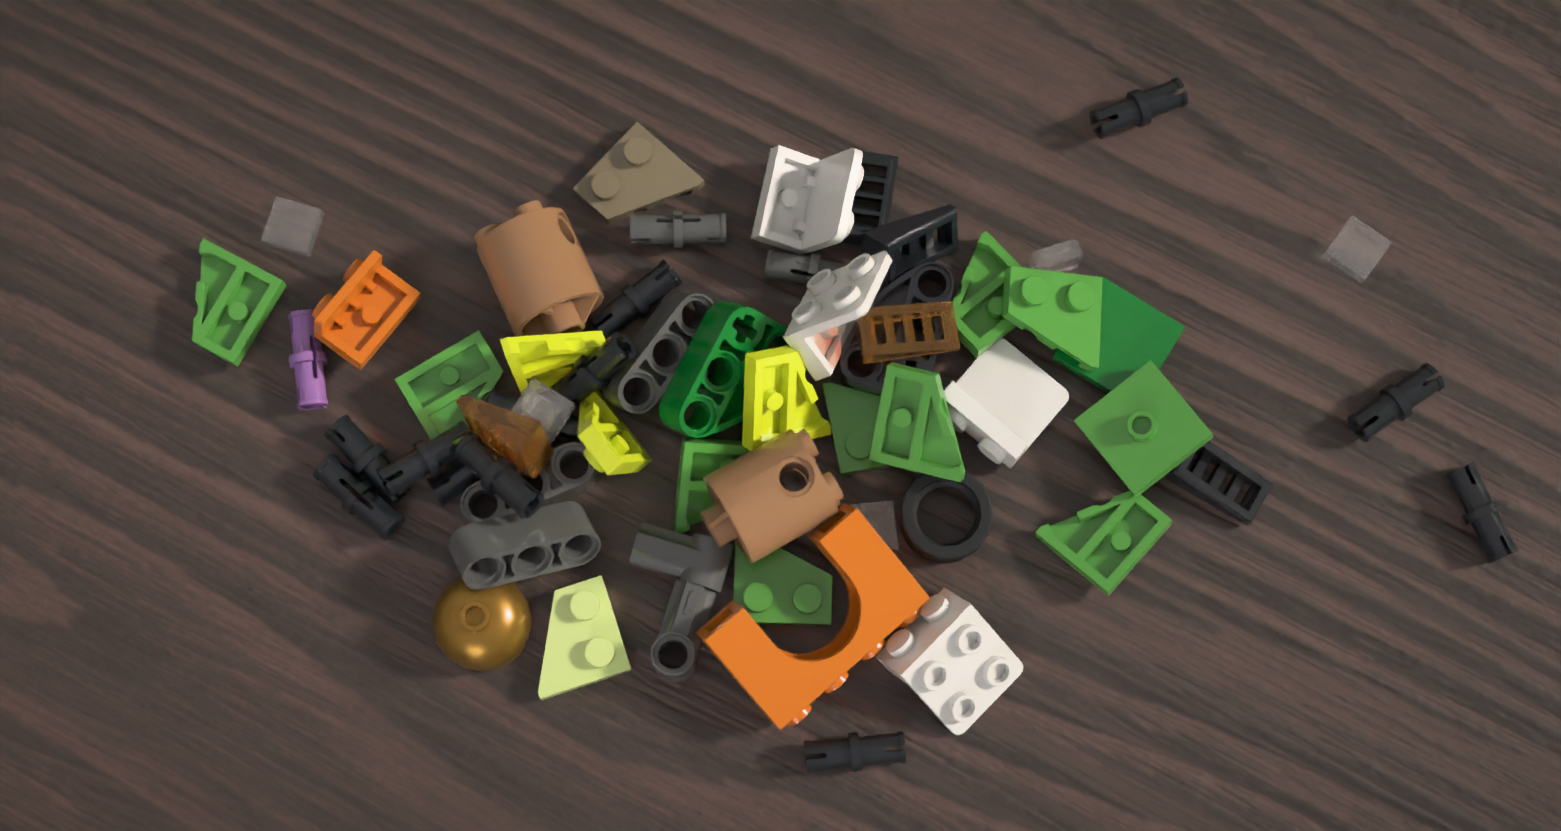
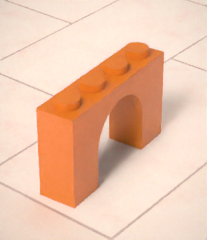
M846 503L838 508L837 516L819 525L808 534L810 539L838 571L848 592L849 604L846 620L839 633L829 643L817 650L805 653H793L779 649L747 611L734 600L695 632L765 716L780 730L786 725L793 726L803 720L811 710L810 704L824 691L831 693L839 688L849 676L847 671L859 660H868L880 652L886 643L884 638L898 626L903 628L915 621L920 616L921 606L930 599L928 594L856 507Z

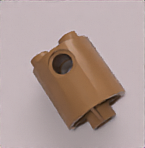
M530 201L514 210V218L500 225L486 226L474 234L477 244L476 251L516 337L581 332L586 326L585 322L589 315L602 304L604 299L602 290L567 215L561 208H543L540 201Z
M789 429L703 477L704 484L714 505L700 512V515L718 547L735 540L749 563H754L838 515L837 507L841 505L839 500L844 498L843 493L830 472L821 474L815 460V456L819 455L818 450L805 429L797 433ZM788 476L796 477L803 483L804 488L797 492H791L784 489L780 484V480Z

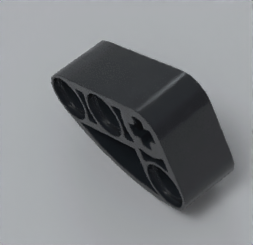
M939 262L923 263L902 274L875 297L869 311L856 320L846 339L839 363V378L843 386L881 396L887 365L890 363L933 372L954 288L953 275L945 265ZM927 279L935 280L942 286L944 292L935 298L927 297L920 292L918 284ZM915 324L924 325L931 331L932 339L925 343H916L908 337L906 330ZM865 358L872 363L874 371L867 377H856L848 370L847 365L853 359Z

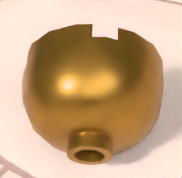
M459 577L444 588L435 603L432 627L437 645L449 660L465 669L488 672L503 668L520 656L529 638L532 616L528 601L515 584L508 583L476 590L465 585L462 577Z

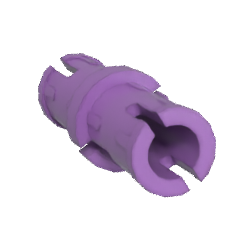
M311 309L297 310L288 314L293 354L288 356L289 367L293 368L295 372L296 406L298 410H318L329 406L324 376V366L328 364V356L326 352L322 351L321 341L314 337L315 318L312 317L314 310Z

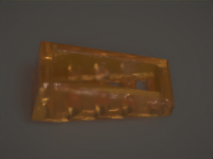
M953 301L871 307L864 316L856 319L863 364L960 350ZM931 316H941L943 340H935ZM921 318L925 341L916 342L912 319ZM902 321L906 343H896L893 322ZM883 323L886 344L877 345L874 324Z
M461 395L456 401L470 431L474 435L480 436L484 443L502 457L509 458L516 464L519 470L529 477L536 478L554 454L540 421L467 395Z

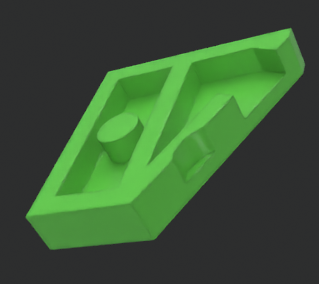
M1131 491L1113 497L1110 502L1101 506L1093 505L1076 512L1074 517L1051 526L1049 523L1039 527L1035 534L1037 539L1108 597L1172 525V519L1141 494L1136 498Z

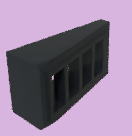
M862 151L863 158L861 164L887 168L886 176L864 173L862 183L884 186V192L858 189L855 192L854 199L880 202L882 205L881 209L852 205L851 211L854 213V216L879 219L878 226L889 222L899 156ZM853 223L849 235L841 243L862 246L861 234L877 226Z
M949 204L874 227L861 234L862 254L867 253L872 256L879 252L887 251L892 258L891 265L883 279V284L889 285L913 268L926 262H934L958 249L957 207ZM937 228V241H934L933 230Z
M1208 441L1163 476L1178 487L1246 526L1251 525L1273 486L1271 482L1211 441ZM1197 454L1198 456L1194 461L1193 465L1191 466L1190 470H1187V467L1191 462L1193 456ZM1211 462L1215 467L1205 482L1201 477ZM1230 473L1233 476L1222 494L1218 491V488L1226 474ZM1245 482L1250 485V488L1241 504L1238 505L1234 502V499Z

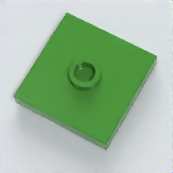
M1151 360L1074 420L1079 429L1136 498L1214 437L1213 433Z

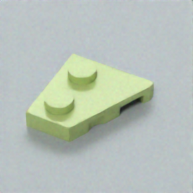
M602 575L555 590L538 688L540 699L544 700L632 671Z

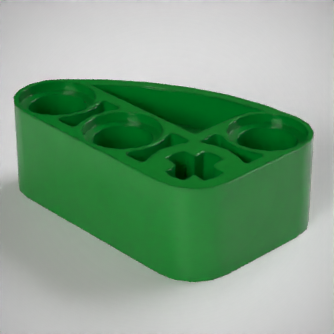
M727 300L718 301L713 304L706 312L661 398L659 416L662 422L667 427L687 436L701 438L723 431L743 421L745 354L768 349L769 343L773 338H775V348L789 346L783 338L787 328L758 310ZM715 359V372L711 377L708 378V365L711 363L712 360ZM693 402L694 410L689 420L684 421L685 409Z

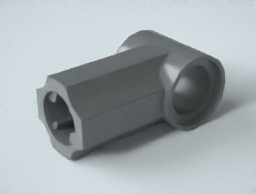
M642 522L634 540L629 562L635 566L679 578V581H689L704 586L720 594L735 546L727 543L718 547L710 536L692 534L691 537Z
M675 581L658 637L655 639L650 653L654 669L661 679L669 683H680L693 675L697 667V656L702 640L695 632L709 620L717 595L715 591L689 581ZM672 646L681 647L688 653L685 664L677 669H668L660 663L663 652Z

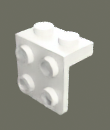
M780 145L771 148L751 239L798 255H804L841 243L849 235L854 223V213L851 210L855 192L860 187L864 176V168L861 165L863 152L855 148H849L819 160Z
M882 251L872 256L867 253L853 259L848 265L834 271L824 269L808 281V289L801 303L792 312L793 318L783 338L790 348L799 353L803 365L815 381L832 375L853 325L858 318L864 316L869 311L892 262V258L887 251Z
M1001 338L980 355L956 383L952 381L944 390L954 430L959 433L967 432L979 442L977 446L986 457L999 465L1003 462L1010 469L1069 399V393L1063 386L1004 338Z
M943 588L938 594L931 596L922 605L920 616L904 629L894 633L888 639L886 647L876 656L888 671L908 684L940 721L956 735L963 734L1023 671L1022 662L969 602L946 588Z

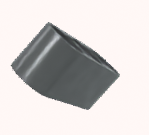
M677 290L669 293L662 300L632 340L636 348V356L620 367L610 377L609 384L602 389L603 396L610 405L630 413L642 414L649 411L657 403L668 387L706 312L714 304L711 298L700 293ZM691 301L694 305L695 313L692 321L685 325L682 319V310ZM663 340L666 345V354L660 362L656 363L652 355L653 348L658 341ZM634 378L637 383V392L631 400L626 401L623 395V388L627 381Z
M577 442L566 443L516 465L517 473L524 479L534 476L543 480L541 493L544 496V501L541 507L566 501L588 491L595 485L599 472L590 463L587 472L580 478L570 479L563 475V468L568 460L574 457L586 459L583 450L586 449L584 444ZM481 480L466 488L461 497V511L470 524L516 513L497 494H488L481 487ZM484 496L497 498V510L492 516L484 519L474 516V505L478 499Z
M573 501L540 507L534 515L527 519L525 517L521 519L516 513L467 524L456 530L448 543L450 553L464 584L476 590L487 589L583 565L595 558L601 546L600 538L584 508L579 503Z

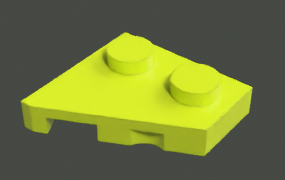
M601 330L506 337L500 339L521 395L524 400L550 392L553 384L571 372L579 357L591 354L605 342V338Z

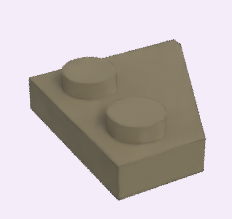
M637 121L577 183L573 191L580 200L606 223L612 224L630 217V214L637 210H649L663 205L666 199L691 191V193L700 191L705 186L703 178Z

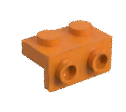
M375 250L371 252L365 261L361 258L356 259L346 271L343 277L345 284L335 296L331 293L326 294L312 313V317L315 318L314 337L360 371L418 303L421 295L419 291L382 265V255Z

